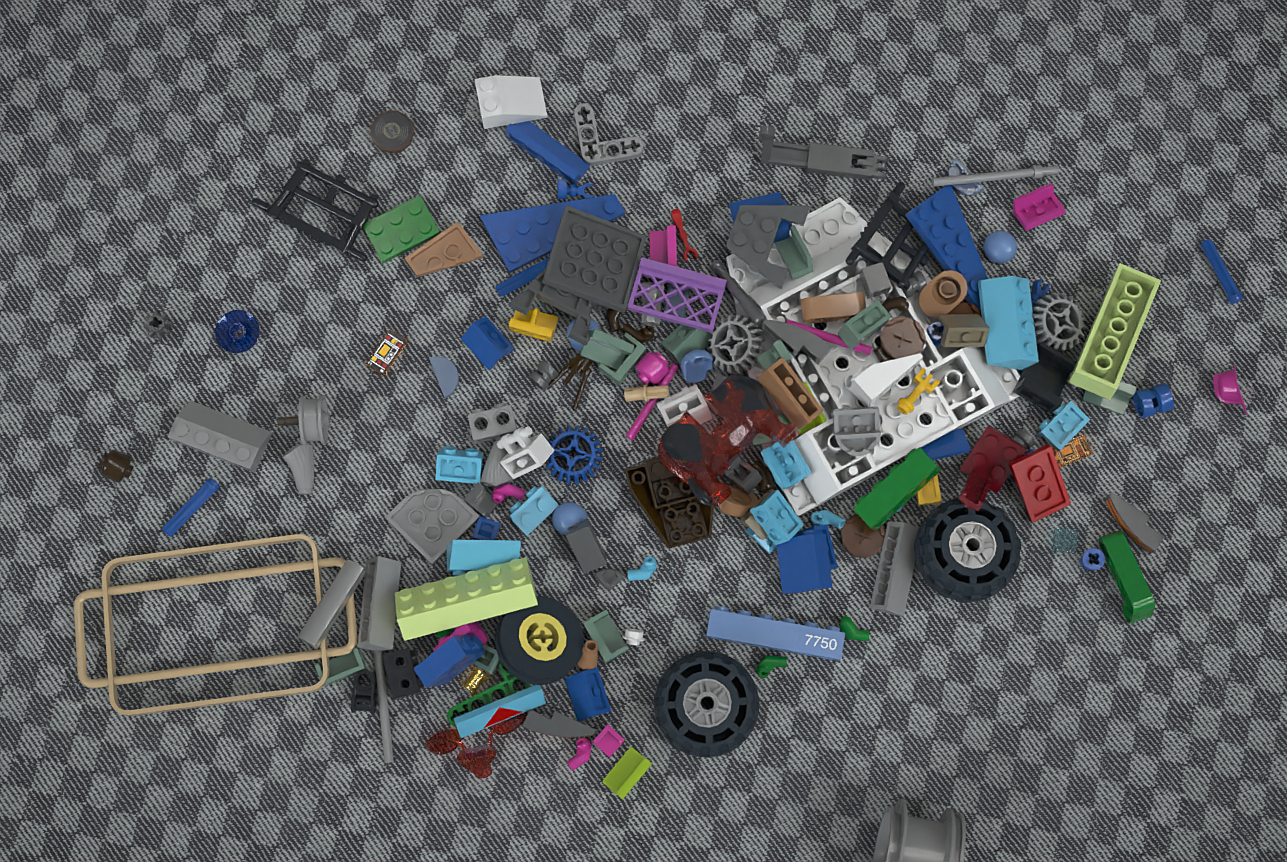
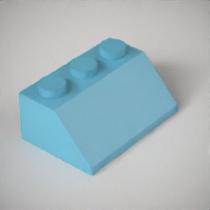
M452 540L447 545V572H453V576H458L469 571H476L488 568L491 565H499L510 562L513 559H519L521 541Z

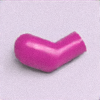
M506 483L492 491V500L495 503H501L508 496L522 500L526 490Z
M584 737L579 738L576 742V756L567 761L572 771L590 759L592 746L590 741Z

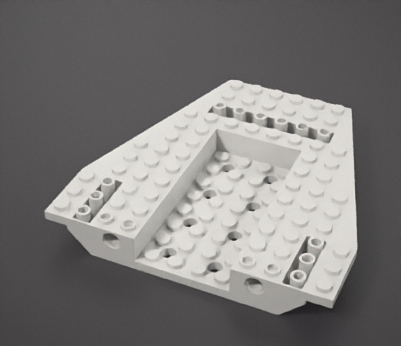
M841 197L809 213L804 227L792 223V226L795 225L811 254L813 272L793 280L788 271L782 289L775 286L774 283L763 277L736 255L731 254L726 257L729 275L737 281L762 310L767 320L786 323L788 319L815 328L814 323L807 324L803 323L800 300L807 297L864 293L866 308L876 300L882 304L889 297L903 296L906 298L902 289L898 288L897 283L890 278L889 281L892 287L888 293L867 298L859 273L862 268L873 264L860 255L853 265H847L845 262L852 251L851 247L861 238L860 232H864L867 222ZM877 231L868 243L882 256L885 255L892 244L891 241ZM773 243L767 262L786 268L776 249V244ZM899 249L890 263L903 273L911 259ZM918 267L914 272L921 271L928 284L931 281L928 277L929 275ZM914 293L912 297L906 298L909 303V308L906 311L902 312L898 309H892L889 314L892 316L890 320L894 317L906 316L920 323L926 337L924 347L920 352L923 358L918 366L906 375L909 380L907 386H900L897 383L870 406H878L881 436L889 435L893 440L892 445L884 446L879 441L870 450V453L862 456H853L845 452L838 445L834 437L833 409L861 407L856 396L849 390L852 384L850 380L862 367L867 369L873 364L880 363L873 350L878 348L875 345V339L881 336L883 328L862 342V344L873 347L870 355L827 341L825 342L832 346V348L819 364L814 362L803 351H800L796 357L790 353L792 356L790 367L802 383L807 382L816 401L824 410L822 413L826 418V422L800 436L797 434V437L792 438L812 474L796 485L782 490L795 514L798 517L873 477L877 471L905 457L912 449L921 448L951 431L961 429L1020 397L1013 392L1020 377L1017 370L987 365L985 346L943 347L942 344L934 346L925 329L935 322H940L939 317L935 318L926 315L919 306L920 293ZM733 296L736 314L749 317ZM849 320L825 322L826 328L822 331L838 335V331ZM739 327L742 336L748 338L746 331ZM763 329L760 336L765 339V341L761 342V346H764L765 349L760 350L759 354H763L771 349L772 344L776 342ZM933 330L932 334H933V335H936V334H937V335H940V332H939V331L934 332V330ZM756 358L755 360L758 365L750 364L751 370L747 372L748 377L759 382L756 377L764 369ZM838 358L846 359L848 367L845 369L839 368L836 365V360ZM924 368L926 372L922 376L923 379L931 373L933 377L928 383L932 385L936 379L941 382L931 394L924 390L913 403L914 411L904 415L897 409V402L900 398L906 399L918 385L913 379ZM764 388L769 400L770 410H759V415H756L757 422L768 420L773 415H785ZM921 414H927L931 417L929 425H923L920 422L919 417ZM777 442L762 445V450L771 447Z

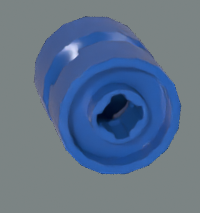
M1166 383L1151 386L1150 390L1145 388L1135 391L1133 396L1135 409L1142 419L1155 415L1156 411L1163 413L1174 408L1173 396Z

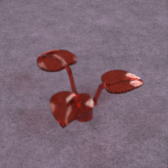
M521 713L487 727L491 729L489 731L488 745L466 748L464 743L461 742L464 737L460 738L456 729L442 730L431 736L424 745L431 753L439 755L448 754L454 751L457 746L461 747L462 751L457 755L458 763L473 773L476 778H486L492 774L491 762L496 756V750L492 747L493 735L495 733L506 735L513 732L525 721L526 715Z

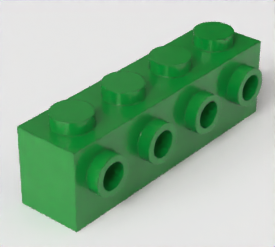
M922 448L912 449L905 456L906 460L902 464H896L891 468L888 477L874 484L872 487L873 491L857 500V505L853 509L871 529H879L942 470Z

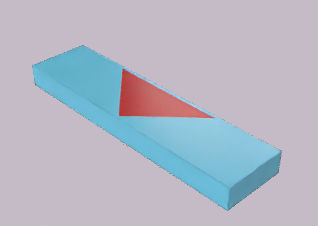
M534 685L454 718L460 738L546 704L540 685Z

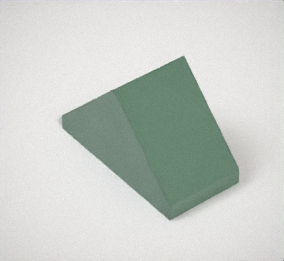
M484 644L482 647L486 653L472 664L494 676L499 667L500 659L495 649Z

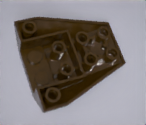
M711 445L701 446L702 460L698 463L681 459L677 460L667 453L642 460L624 469L631 493L668 549L712 537L715 493L710 486L716 482L717 467ZM691 477L698 481L711 498L713 504L708 506L697 500L688 485V480Z

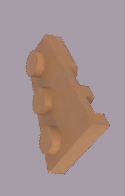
M456 222L404 259L415 275L421 277L484 257L461 224Z

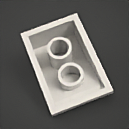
M494 75L475 79L484 129L509 125L510 123L515 124L548 118L540 77Z
M919 353L873 364L867 369L862 367L850 380L852 384L849 390L864 407H870L915 369L923 356Z

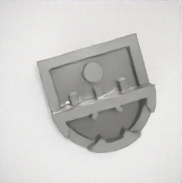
M878 406L833 409L834 437L838 445L845 452L853 456L866 455L879 443L881 432Z

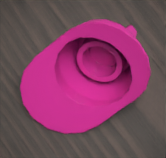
M1234 364V369L1214 375V391L1219 400L1224 403L1241 404L1247 415L1237 383L1236 367Z

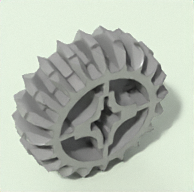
M1051 293L1035 302L1036 306L1032 307L1033 325L1035 327V335L1037 336L1036 343L1043 342L1048 346H1052L1058 352L1070 350L1074 345L1080 343L1079 339L1085 336L1082 330L1087 328L1082 324L1087 318L1081 316L1084 310L1078 309L1080 302H1073V297H1066V293ZM1051 306L1059 307L1055 312L1048 311ZM1063 332L1066 334L1063 339L1056 338L1057 334Z
M740 314L736 316L729 315L728 319L721 318V324L715 323L716 330H713L711 333L713 337L712 339H707L711 346L706 348L712 352L711 356L715 360V366L720 367L721 371H728L730 374L735 372L742 374L744 370H751L750 364L758 365L755 359L761 355L759 351L765 349L764 346H761V342L765 341V339L760 336L763 332L762 329L757 328L758 326L750 317H744ZM739 327L746 331L748 338L742 336ZM724 350L729 351L732 362L726 357Z

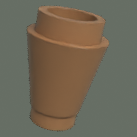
M588 640L582 648V655L577 663L582 670L593 669L598 664V644L594 640Z

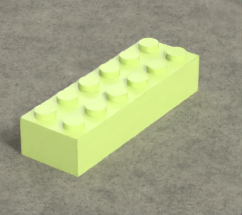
M1121 263L1118 265L1069 383L1111 400L1122 379L1161 280Z
M527 557L513 559L510 562L491 565L488 568L469 571L462 575L447 577L443 580L432 583L428 582L421 586L395 592L397 622L404 641L538 605Z

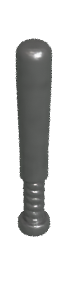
M720 260L714 261L711 265V270L717 273L721 279L727 280L726 287L757 326L763 325V322L767 319L766 315L737 281L723 268V263Z

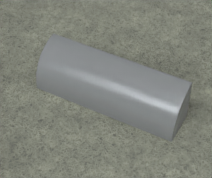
M888 521L870 609L904 616L916 560L914 542L919 528L905 522Z
M377 556L366 560L357 648L386 651L393 649L396 621L395 592L399 590L401 562Z
M346 560L297 638L315 649L319 648L366 574L364 567L351 560Z

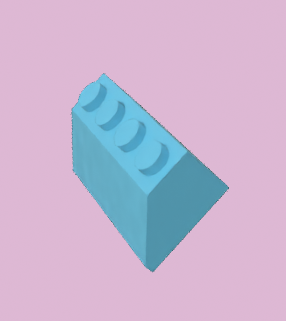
M1007 276L978 281L982 319L989 326L985 342L987 365L1022 370L1038 363L1029 279Z

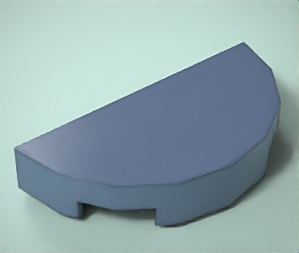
M957 157L952 161L948 170V176L971 174ZM979 182L951 185L959 194L966 196L977 195L984 191Z
M429 357L446 399L457 388L459 382L458 370L453 362L445 357Z

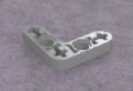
M582 103L575 108L574 116L582 159L590 166L635 159L642 155L643 142L638 137L599 142L592 107ZM582 110L590 113L587 114L588 124L583 123V117L580 115ZM584 130H591L594 136L587 140L582 137V132ZM632 143H635L638 147L636 152L627 148H630ZM623 144H624L625 154H622V146H621V145H623ZM588 145H592L593 153L596 154L594 159L585 156L589 154ZM615 146L619 152L616 156H610L606 152L607 149Z

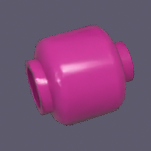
M656 351L654 353L648 352L636 365V369L639 372L637 377L644 384L649 382L658 384L668 373L667 364L669 362Z

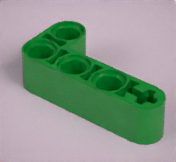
M1120 530L1099 537L1100 549L1124 599L1122 609L1126 621L1131 624L1152 617L1155 601L1124 533Z
M499 661V668L505 681L453 706L447 713L448 722L456 727L455 721H453V717H455L454 712L463 713L467 711L464 708L466 705L469 712L473 711V704L477 700H482L485 705L495 702L493 694L497 690H503L505 697L517 693L513 686L515 681L519 679L509 671H506L502 662ZM526 683L525 689L530 687L529 683Z

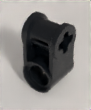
M360 670L354 676L351 713L369 711L371 714H375L377 681L376 675L372 671ZM363 674H368L371 677V682L367 687L362 686L360 683V678ZM359 702H368V704H359Z

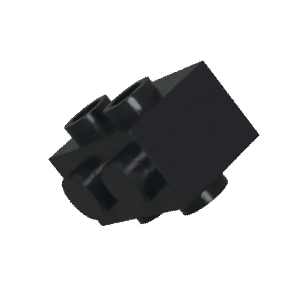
M410 648L382 655L393 700L422 693L421 688L424 687V684L414 670L415 666L419 665L416 652L412 653ZM404 659V664L399 666V661ZM409 681V682H410L409 687H408V688H405V687H404L405 682Z

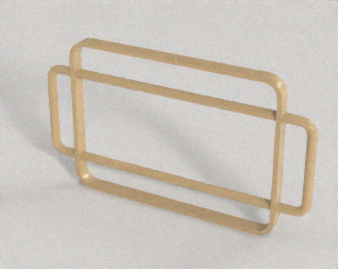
M303 534L113 559L105 565L102 571V588L83 591L74 601L79 680L88 688L109 686L111 706L116 712L125 716H138L319 691L326 686L324 683L330 677L329 657L349 654L357 645L358 635L354 593L346 604L349 641L345 646L328 648L326 635L319 650L116 676L111 596L314 569L318 605L323 598L321 568L332 566L342 568L346 560L338 557L320 559L317 544L310 537ZM296 541H306L312 548L313 560L110 587V575L113 569L122 564ZM103 597L108 677L91 679L87 675L83 603L89 598ZM322 658L323 676L316 685L135 710H124L118 702L117 685Z

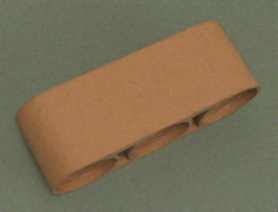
M864 293L815 296L800 300L803 323L807 324L850 320L866 308Z

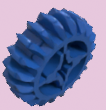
M567 425V432L565 433L561 427L558 428L559 436L555 433L551 434L554 442L547 440L555 451L545 461L550 462L545 466L546 469L554 468L551 476L554 477L559 473V482H562L564 477H567V485H570L571 478H575L576 485L579 484L580 477H582L584 482H587L586 474L588 473L591 477H594L595 473L591 469H600V466L595 462L603 461L601 456H597V454L603 453V449L595 448L600 444V441L595 440L592 442L595 434L591 433L589 436H586L588 428H584L581 433L579 432V425L575 426V431H571V426ZM572 438L571 444L568 447L557 449L561 442ZM579 439L590 447L592 454H586L585 451H581L578 448ZM572 450H575L576 455L579 456H575L574 459H570V456L568 454H571ZM554 456H560V458L568 462L567 471L558 466ZM589 461L586 467L574 472L577 463Z

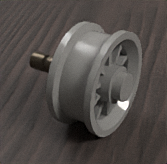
M320 395L319 399H307L306 396H301L298 416L277 417V425H299L300 438L303 445H307L309 441H321L322 444H327L330 413H328L325 396Z

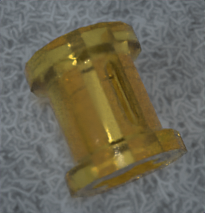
M473 665L472 672L460 684L476 695L478 688L489 677Z

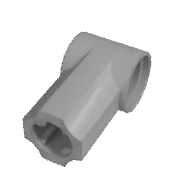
M642 282L644 289L654 284L653 282ZM657 288L647 292L651 301L662 297ZM641 295V301H643V303H642V307H643L644 305L648 304V302H647L646 298L644 297V295ZM663 301L654 305L659 312H661V303ZM642 314V325L660 326V318Z

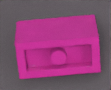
M676 225L667 226V231H650V260L677 267Z

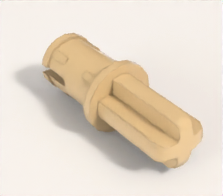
M644 384L643 387L625 388L624 396L626 402L638 400L649 402V399L668 397L669 388L667 385L649 387L647 384Z

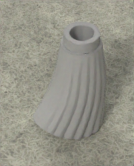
M497 437L480 479L481 484L492 488L513 481V478L500 463L508 453L505 448L499 449L497 446V442L501 440V437Z
M298 444L289 449L282 458L287 462L293 473L298 494H312L314 483L313 445Z

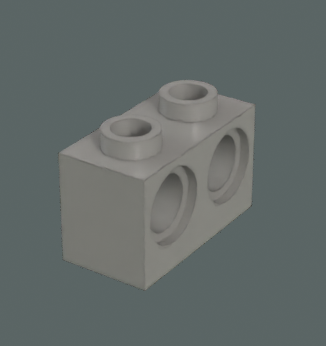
M501 403L494 405V409L485 411L484 408L473 410L472 414L468 415L475 444L496 440L497 437L502 438L506 434L514 433L517 427L511 405ZM502 415L509 417V421L505 425L497 422L498 418ZM480 420L488 423L487 427L483 430L476 428V424Z

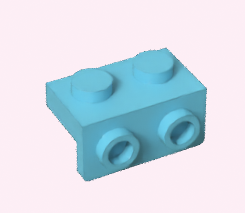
M791 435L785 436L771 447L760 452L764 463L769 467L775 482L782 490L796 485L812 474Z

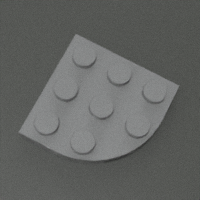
M422 489L405 497L385 519L434 565L447 551V545L452 540H458L480 516L463 499L444 489Z

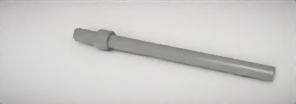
M1036 165L1028 169L932 178V186L1026 177L1037 179L1045 175L1059 174V167Z
M371 650L375 661L384 763H391L394 760L382 656L385 651Z

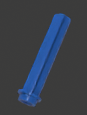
M1211 239L1203 241L1201 247L1228 296L1226 301H1230L1232 305L1243 300V292L1238 291Z
M549 257L497 284L495 287L498 294L504 296L534 280L546 268Z
M212 477L208 480L205 479V483L162 527L165 534L172 537L215 491H219L220 485Z

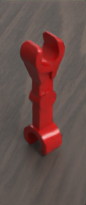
M674 209L671 211V218L679 230L680 239L685 247L683 259L688 263L689 260L686 255L691 252L694 254L695 260H697L698 253L694 248H690L686 231L683 229L680 210Z

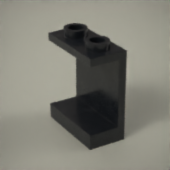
M1041 342L1037 345L1039 362L1023 369L1013 392L1051 414L1061 406L1063 399L1060 398V395L1077 362L1070 356L1064 355L1053 349L1052 346Z

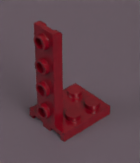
M988 424L959 469L968 475L958 498L961 500V503L968 509L979 511L985 501L988 490L991 489L998 493L1011 474L1008 463L1022 457L1027 448Z

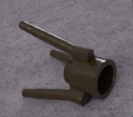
M578 353L559 372L556 379L551 380L547 388L550 389L569 369L571 372L564 380V386L568 384L574 375L581 377L583 374L572 408L573 411L577 410L588 376L592 372L589 368L592 361Z

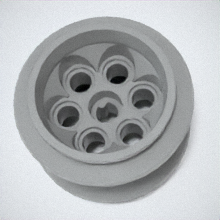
M904 799L898 800L894 809L887 807L884 811L877 833L873 862H963L966 842V824L963 813L956 812L954 814L951 808H947L942 813L938 822L909 816L906 801Z

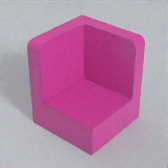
M607 725L593 740V743L610 758L623 744L625 739Z

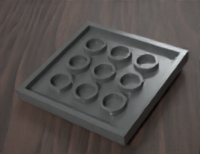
M566 205L563 209L541 283L624 313L627 310L647 236Z

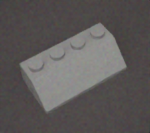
M190 400L176 416L167 437L173 442L255 473L272 432Z

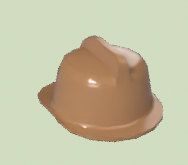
M947 270L941 272L920 292L919 306L926 315L935 318L941 314H948L966 296L968 290L967 281L957 271Z
M717 482L712 483L710 486L712 491L720 497L719 508L726 515L742 517L747 514L751 507L758 505L759 500L752 492L747 495L736 486Z

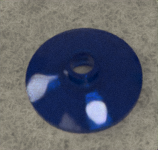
M243 310L227 312L219 319L215 328L217 342L224 350L231 353H243L250 350L256 344L260 334L257 320L253 315ZM238 330L243 331V334L240 337L235 336V333Z

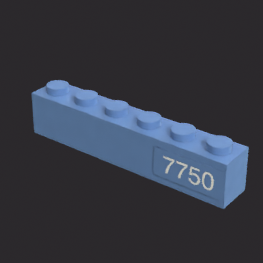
M716 606L715 609L710 610L705 638L834 661L841 660L845 633L840 632L838 627L827 626V629L818 628L816 623L805 622L804 625L795 624L796 620L788 618L776 621L773 620L771 615L760 614V617L751 616V612L738 610L737 613L728 612L729 608Z

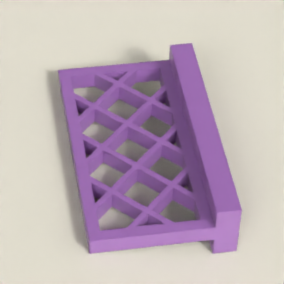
M642 257L627 310L712 333L727 280ZM641 277L651 278L654 284L644 289L640 283ZM670 283L674 286L675 290L665 295L661 285ZM657 288L662 297L651 301L647 292ZM687 288L693 289L697 296L686 300L681 291ZM679 294L683 303L673 307L668 298ZM708 294L718 296L717 301L710 306L703 299ZM644 295L648 302L643 307L633 305L635 298ZM699 299L704 309L694 313L689 304ZM665 300L669 310L665 312L657 311L654 305ZM686 306L691 315L686 318L679 317L676 311ZM707 312L711 318L710 325L701 323L697 317Z

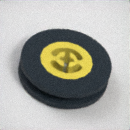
M536 596L538 605L509 612L502 617L496 629L495 646L500 661L513 676L529 684L548 685L561 680L579 662L584 646V636L578 619L567 606L549 597ZM530 629L532 634L527 639V630ZM552 642V651H548L547 647Z

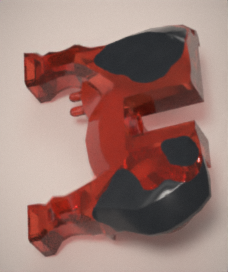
M730 375L715 390L704 395L708 407L724 422L723 424H718L713 429L712 434H709L686 411L679 420L666 429L658 445V456L661 462L672 474L689 485L697 500L704 505L709 506L713 504L715 507H718L732 494L730 487L718 481L716 477L718 475L723 476L725 469L730 470L728 465L729 458L743 452L757 434L761 433L768 436L772 441L779 442L783 448L799 435L798 427L795 424H784L778 419L763 386L757 380L743 375Z

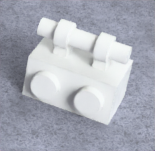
M696 384L689 388L686 386L680 392L672 396L669 395L663 398L664 400L656 403L668 428L676 423H689L696 427L713 419L708 405Z
M529 426L525 428L520 427L513 434L502 436L501 440L497 442L499 449L505 448L508 452L500 463L513 479L542 466L555 451L541 433L529 439L528 436L532 434V429Z

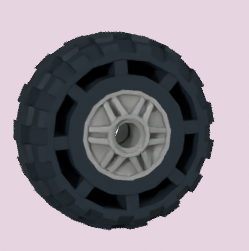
M958 498L940 504L924 519L917 531L914 542L915 563L917 569L920 570L924 577L923 580L929 587L931 586L938 592L937 594L944 598L956 600L955 602H978L997 594L1012 580L1021 560V540L1017 536V528L1014 522L1006 517L1005 511L999 506L991 505L988 500L984 501L979 511L968 509Z
M714 651L694 652L676 660L661 676L654 695L655 718L664 737L678 750L696 757L711 758L721 756L738 748L753 731L759 714L758 690L750 673L734 658ZM704 698L710 699L713 704L712 709H703L700 704L701 700Z

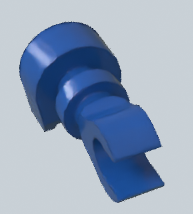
M558 179V199H567V195H571V197L581 195L585 198H591L594 195L585 194L584 189L587 186L593 187L594 185L585 183L582 186H575V184L567 186L565 179Z
M1037 279L1032 284V307L1036 306L1035 302L1049 291V284H1043L1040 289L1043 279Z

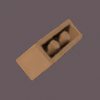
M783 357L756 377L797 430L810 423L824 411Z

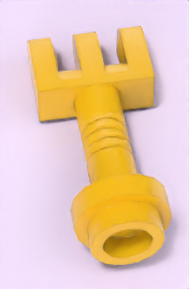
M922 368L913 379L918 385L906 399L900 398L898 400L897 409L904 415L912 413L915 409L913 403L924 390L931 394L941 381L936 379L932 385L928 383L933 375L930 373L923 379L922 376L925 374L926 369Z

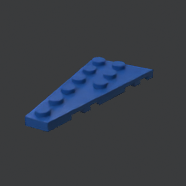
M946 185L905 214V216L945 271H957L964 276L968 286L967 294L964 298L968 303L975 305L981 311L978 281L988 279L953 188L951 185Z
M611 194L480 215V219L509 273H512L551 252L563 209L566 205L612 222L625 215V211L617 196Z

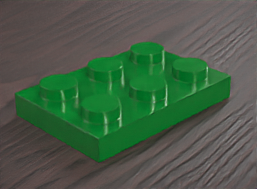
M421 195L366 222L364 226L382 264L440 234Z

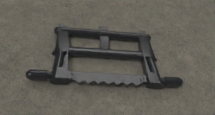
M304 159L303 162L297 163V170L282 187L283 191L271 206L259 198L252 199L254 206L265 211L272 218L283 220L284 225L290 224V227L297 228L298 232L304 231V235H311V239H318V243L325 242V246L335 247L337 251L345 256L350 254V256L361 262L367 260L368 257L365 253L352 248L360 230L363 231L373 208L379 206L377 201L379 196L374 194L368 196L344 184L345 177L338 174L335 179L311 167L310 162ZM307 174L331 186L324 200L299 188ZM339 191L363 202L355 216L332 205ZM296 195L350 223L340 240L285 212L293 197Z
M899 182L893 191L891 190L886 196L884 203H880V208L878 207L877 212H874V217L870 218L871 222H867L864 232H860L861 238L851 247L852 251L845 262L847 265H853L859 255L873 265L882 262L888 278L897 283L898 288L908 290L910 287L909 279L918 265L921 264L924 267L928 262V259L924 256L929 248L923 242L918 251L903 243L913 229L912 224L905 216L912 209L899 197L905 189L904 182ZM893 209L907 222L885 255L882 256L868 243L890 210ZM899 249L912 257L903 273L890 263Z

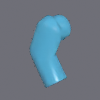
M828 510L814 512L811 515V521L816 526L831 524L841 529L845 524V519Z
M648 556L644 559V563L639 569L628 570V581L649 579L657 569L656 559Z

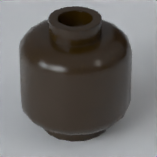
M111 450L109 453H104L98 469H101L103 477L119 483L124 477L129 479L134 466L130 465V456L116 450Z

